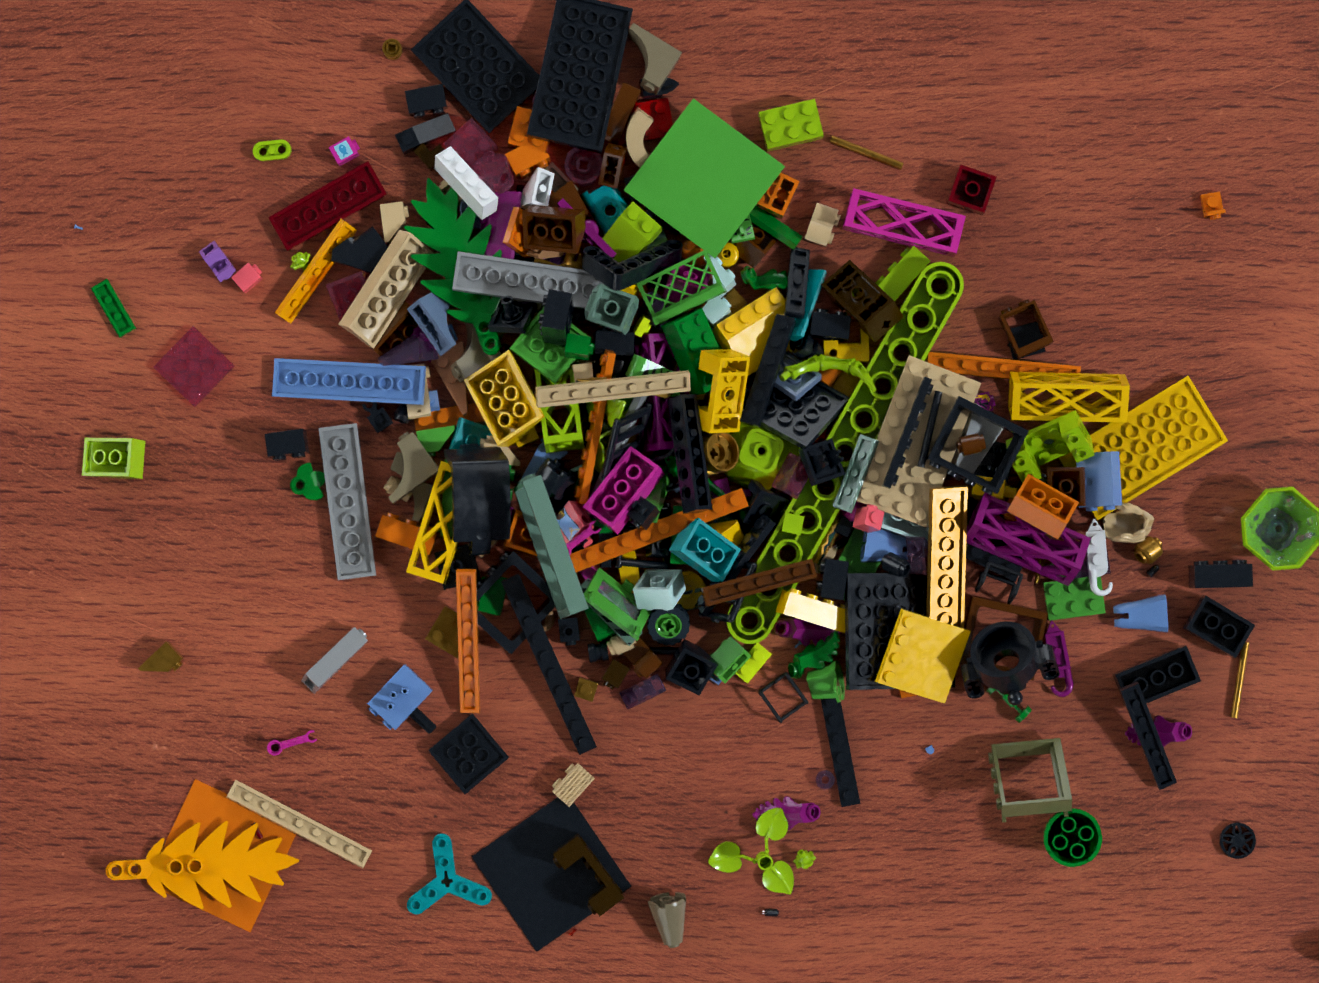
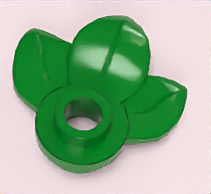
M305 463L298 468L297 476L290 482V488L295 494H303L308 500L321 499L324 495L319 487L325 483V475L323 472L313 471L311 463ZM299 481L303 483L301 489H298L296 486Z

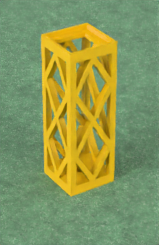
M1010 372L1008 410L1011 420L1052 421L1076 410L1082 422L1127 423L1130 385L1125 374ZM1027 388H1037L1028 394L1023 392ZM1077 389H1088L1079 395L1072 393ZM1045 390L1054 395L1042 403L1032 398ZM1096 391L1104 396L1091 404L1083 400V398ZM1058 399L1065 401L1060 405H1049ZM1108 400L1115 402L1111 406H1099Z
M443 461L440 462L406 572L446 584L458 542H454L453 538L451 541L447 523L453 519L452 511L445 517L440 495L452 485V477L442 484L445 471L451 473L450 465ZM436 504L440 522L427 532ZM442 529L447 551L430 565L425 542ZM419 554H421L424 569L416 567ZM445 560L441 574L432 572Z

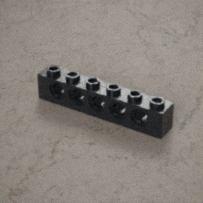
M697 394L678 395L668 399L682 510L683 514L701 513L711 510L712 503Z

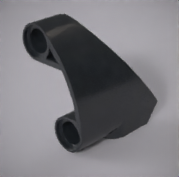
M372 226L358 237H350L332 250L331 261L371 274L388 246Z

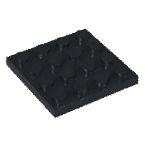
M821 381L797 401H794L774 387L761 427L801 449H807L840 414L850 397Z

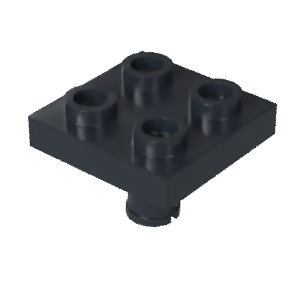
M504 296L488 324L489 332L525 334L538 308L535 302L513 301L512 296Z
M468 544L457 547L446 584H443L444 590L456 587L457 569H476V581L481 579L475 555H469L471 553ZM447 549L435 552V558L438 559ZM445 560L438 566L440 574L442 573Z

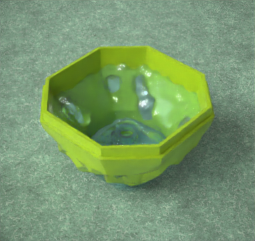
M1294 487L1265 489L1241 517L1243 546L1271 570L1301 568L1319 546V508ZM1277 525L1281 526L1280 533L1275 530Z

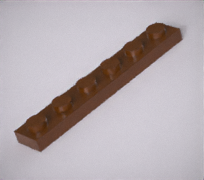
M808 559L701 588L705 605L708 607L817 577L813 559Z

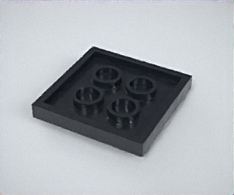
M473 713L428 750L464 794L468 793L509 758Z

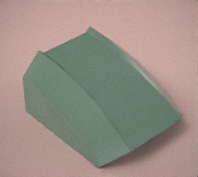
M598 284L592 290L584 310L585 320L626 335L630 330L631 323L638 309L639 299L635 295L620 290H612L606 285Z

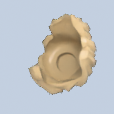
M1122 503L1121 506H1116L1119 511L1104 516L1102 530H1105L1106 538L1115 542L1138 543L1144 541L1145 537L1150 533L1154 522V517L1131 503Z

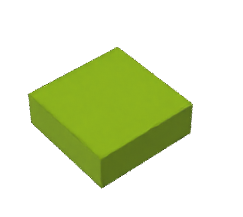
M785 512L781 531L801 535L805 516Z

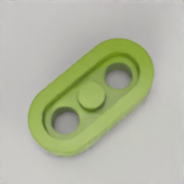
M282 139L258 142L253 147L254 157L262 162L283 160L288 158L292 152L291 145ZM280 147H285L284 153H279ZM261 149H266L265 155H260Z

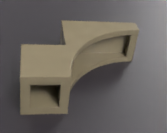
M396 452L390 470L395 471L400 476H403L404 460L402 453ZM422 483L412 491L415 503L413 520L421 522L433 488L432 485Z

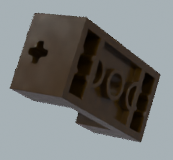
M851 260L847 261L821 284L831 301L841 311H848L874 342L904 318L894 300Z
M579 833L554 851L552 860L558 868L563 867L565 870L581 857H584V864L589 870L593 868L596 872L594 877L599 884H605V886L588 898V908L594 915L597 913L600 917L624 899L625 894Z

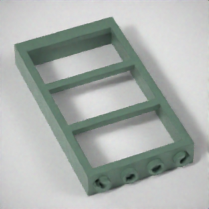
M535 473L525 476L517 482V486L513 490L558 616L562 619L588 609V605L542 476H535Z

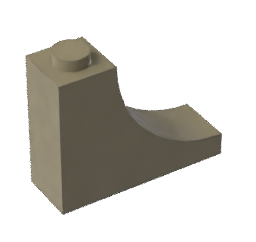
M633 23L629 28L627 37L638 46L645 62V74L640 86L648 93L657 95L678 63L682 52Z
M465 323L467 329L466 348L460 359L450 366L453 376L460 383L501 355L500 351L494 355H487L483 352L473 323ZM495 344L489 345V349L493 348Z
M406 432L399 437L400 441L397 443L403 455L404 472L399 486L388 497L392 504L431 478L439 469L413 432L410 434Z

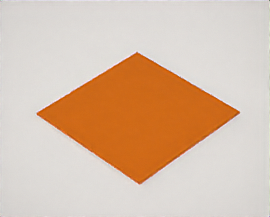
M195 779L162 851L179 835L198 822L201 825L195 850L225 821H228L222 850L244 830L251 827V824L254 822L258 823V828L263 838L259 839L255 833L248 851L266 841L281 837L282 841L276 852L287 855L296 834L226 798L227 793ZM249 876L261 898V902H257L233 888L223 879L232 905L231 908H228L207 893L196 882L204 907L203 911L248 932H251L273 884ZM163 885L165 893L184 901Z

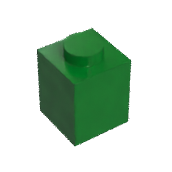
M568 333L565 357L589 361V355H593L594 343L591 341V336Z

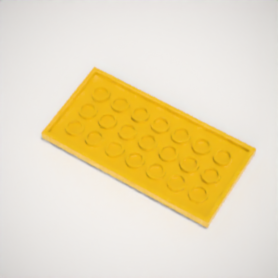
M1189 376L1184 377L1130 410L1127 423L1111 422L1090 435L1094 453L1119 451L1122 503L1124 504L1228 441ZM1071 452L1059 457L1063 467H1076V461ZM1098 507V511L1091 512L1098 521L1114 510H1104L1103 507Z

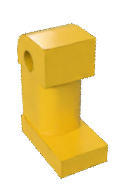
M860 329V343L838 344V340L823 341L824 355L833 357L830 355V351L834 350L836 352L835 358H855L856 361L866 363L869 361V336Z

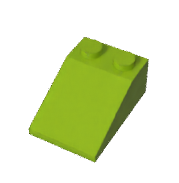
M632 202L602 239L617 253L614 260L621 262L644 252L662 232V227L638 205Z
M85 438L82 476L143 479L145 441L134 438Z

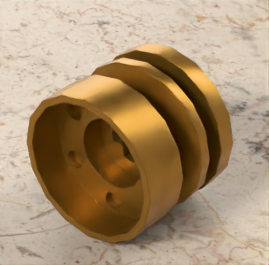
M710 433L702 436L708 476L733 469L739 459V447L736 440L729 433Z

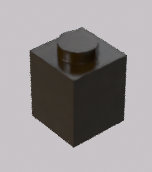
M613 659L602 677L604 680L603 684L612 690L614 687L619 688L630 668Z

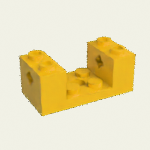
M732 349L701 350L698 369L713 375L709 406H698L701 430L707 433L740 431L750 356ZM730 390L729 396L726 397L727 391Z

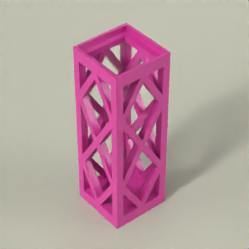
M853 188L842 230L911 247L915 246L919 249L954 257L958 251L966 216ZM858 200L870 202L857 206ZM882 207L896 222L877 227L863 212ZM897 209L918 215L905 218ZM854 217H856L863 225L853 223ZM930 218L944 234L926 239L912 224ZM946 221L953 222V228ZM902 227L911 237L888 231ZM950 239L948 246L937 244Z

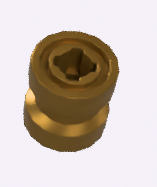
M392 38L383 43L382 50L388 59L397 60L401 57L403 51L398 40Z

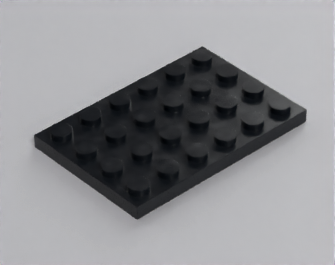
M463 0L411 49L416 57L489 134L513 113L517 106H520L537 90L540 75L469 0Z

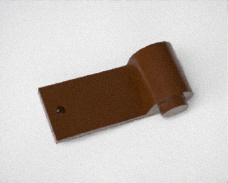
M639 637V640L634 644L635 648L623 654L635 666L633 671L641 679L644 676L647 679L663 662Z

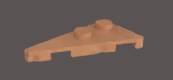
M460 341L442 356L438 354L430 360L465 417L468 413L467 386L464 381L460 383L453 376L452 368L450 367L464 353L465 346L463 341Z

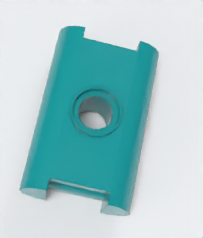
M603 185L590 194L586 191L580 195L604 235L629 206L618 187L612 188ZM608 206H614L616 212L614 215L608 216L605 213V209Z

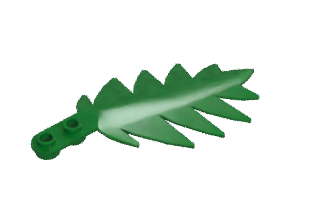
M428 178L426 185L427 203L411 200V203L419 215L434 229L404 226V229L439 253L412 254L411 258L435 273L449 278L421 280V284L439 298L460 309L447 310V313L462 322L473 323L483 352L487 355H494L501 348L497 332H489V330L483 332V329L488 327L492 319L491 316L495 313L501 298L452 291L458 251L484 255L492 225L489 224L469 241L476 213L468 206L457 219L458 194L450 187L446 195H444L440 188ZM498 250L493 257L501 258L502 251ZM495 344L493 348L489 349V345Z

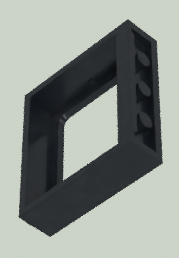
M958 396L927 460L930 461L929 465L940 469V467L947 469L946 473L955 478L958 475L965 478L964 482L973 487L975 484L981 486V491L992 495V493L998 494L1029 431ZM962 410H967L1013 434V438L991 481H987L940 457V453Z
M511 549L505 551L499 557L500 561L495 566L489 567L486 571L487 575L482 580L479 579L477 581V601L511 565H514L548 596L536 610L539 620L542 622L555 607L547 582ZM477 610L478 625L508 653L512 654L526 639L522 627L508 639Z

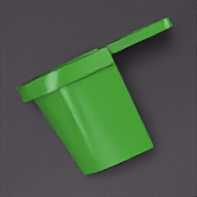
M838 660L832 661L830 665L825 666L823 669L808 671L806 680L812 699L836 698L837 703L844 700V677Z

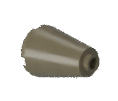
M669 892L652 896L650 901H648V906L664 945H668L669 948L678 947L683 942L686 895L675 892V896H669Z

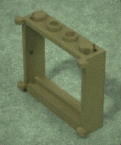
M1061 738L991 744L988 761L989 764H993L991 778L996 781V783H993L994 794H998L996 806L997 810H1001L1002 823L1006 822V817L1056 812H1063L1064 817L1068 816V811H1072V795ZM1050 754L1058 797L1005 802L998 759Z

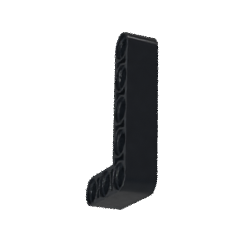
M668 240L621 262H617L595 246H587L583 250L581 266L586 272L610 289L619 291L681 262L683 244L678 240Z

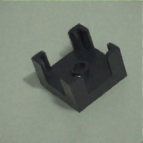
M752 479L748 485V489L753 493L748 503L749 507L734 513L743 523L754 526L755 521L763 513L776 523L770 531L773 533L791 500L782 489L775 487V492L765 489L759 481Z

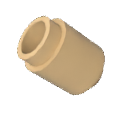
M615 635L606 643L612 655H620L635 648L636 640L628 646L618 635Z

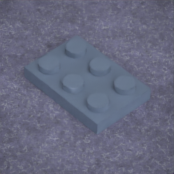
M787 351L785 352L774 387L794 401H797L822 380V374L819 372H807L798 376L795 380L789 377L784 382L781 381L779 375L784 372L783 370L786 366L802 362Z

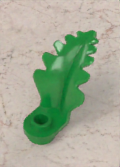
M745 266L740 271L744 283L750 284L754 290L760 288L771 290L776 287L781 289L787 288L788 277L786 271L777 273L776 269H771L761 276H757L755 270L749 266Z
M834 631L830 636L826 637L825 641L821 639L816 646L810 644L801 653L794 654L793 662L788 665L790 677L800 679L802 674H804L805 668L823 669L825 667L824 661L831 663L833 661L831 654L837 655L838 651L836 648L839 649L840 647L838 644L840 642L839 632Z

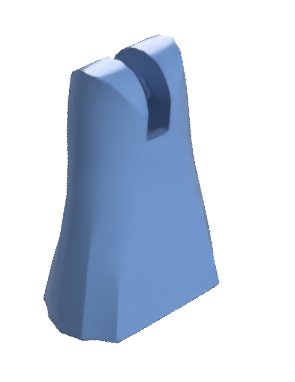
M884 529L870 533L864 531L863 542H866V544H862L861 562H881L883 556L890 552L907 559L908 562H914L915 554L903 552V547L916 549V540Z
M1166 594L1113 606L1114 614L1128 613L1129 618L1114 619V627L1168 633Z

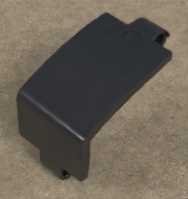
M478 443L460 444L459 449L444 450V456L451 467L453 541L469 542L471 553L469 555H488L491 550V540L510 539L511 498L509 461L500 447L481 448Z

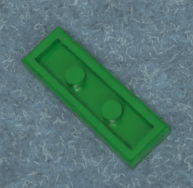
M755 206L750 212L752 223L793 250L803 238L802 235L758 206Z
M108 279L91 288L119 338L137 329Z

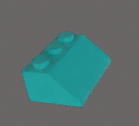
M696 518L677 535L669 549L670 552L711 582L724 581L741 550L700 518Z

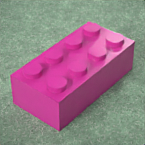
M630 446L583 508L618 535L630 520L627 514L635 500L638 501L641 496L646 499L665 473L657 464Z

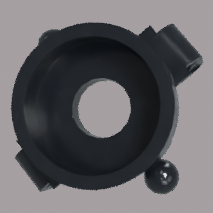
M1010 621L997 622L982 629L971 644L970 658H966L967 663L961 667L964 687L969 698L976 699L984 695L983 684L992 689L999 690L1001 694H1008V701L1012 705L1021 704L1023 695L1019 691L1026 688L1027 682L1033 678L1038 669H1040L1045 680H1054L1060 675L1052 645L1043 644L1042 640L1035 641L1032 633L1025 626ZM1006 656H1014L1019 659L1017 666L1012 670L1001 671L996 668L997 662Z

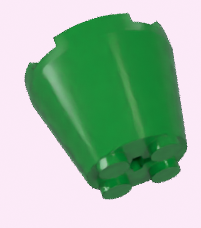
M1072 808V811H1068L1067 817H1064L1063 812H1057L1049 819L1044 829L1043 841L1047 853L1053 860L1067 867H1077L1092 861L1097 856L1102 845V833L1097 820L1091 814L1081 809ZM1064 831L1067 833L1071 832L1073 838L1067 839L1066 836L1063 835Z

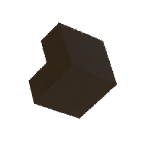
M422 143L414 150V153L430 171H433L435 155L445 149L439 144L430 152Z

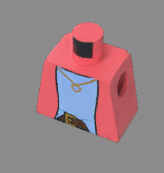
M568 501L556 516L565 543L570 542L581 534L592 522L587 511L583 508V504H580L578 501ZM589 536L580 544L587 548L593 543V540Z

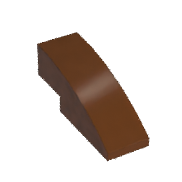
M623 82L611 109L605 136L606 141L618 145L641 93L640 89Z

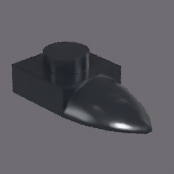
M667 78L657 95L648 93L640 86L642 99L660 98L663 94L673 91L679 85V82Z

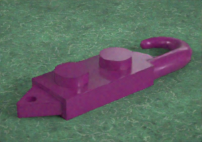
M1051 620L1047 632L1044 634L1045 643L1052 645L1059 668V677H1064L1066 689L1062 692L1057 691L1054 686H1051V690L1056 696L1065 697L1073 690L1070 661L1064 631H1061Z

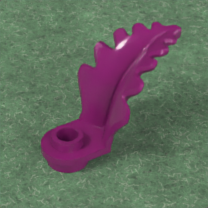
M782 618L774 626L777 635L783 638H797L804 646H808L811 640L817 645L820 639L825 641L827 636L836 631L801 619Z
M1160 715L1155 717L1154 724L1163 748L1170 742H1181L1191 738L1192 727L1185 722L1170 723ZM1131 724V727L1128 726V730L1125 731V736L1128 737V740L1132 739V743H1136L1138 740L1137 745L1140 746L1141 744L1134 726Z
M785 796L783 803L778 798H774L773 805L769 801L765 802L766 807L760 804V809L756 808L752 816L757 821L767 810L781 808L788 822V830H791L798 823L814 822L820 817L821 811L819 806L814 803L798 804L789 796Z

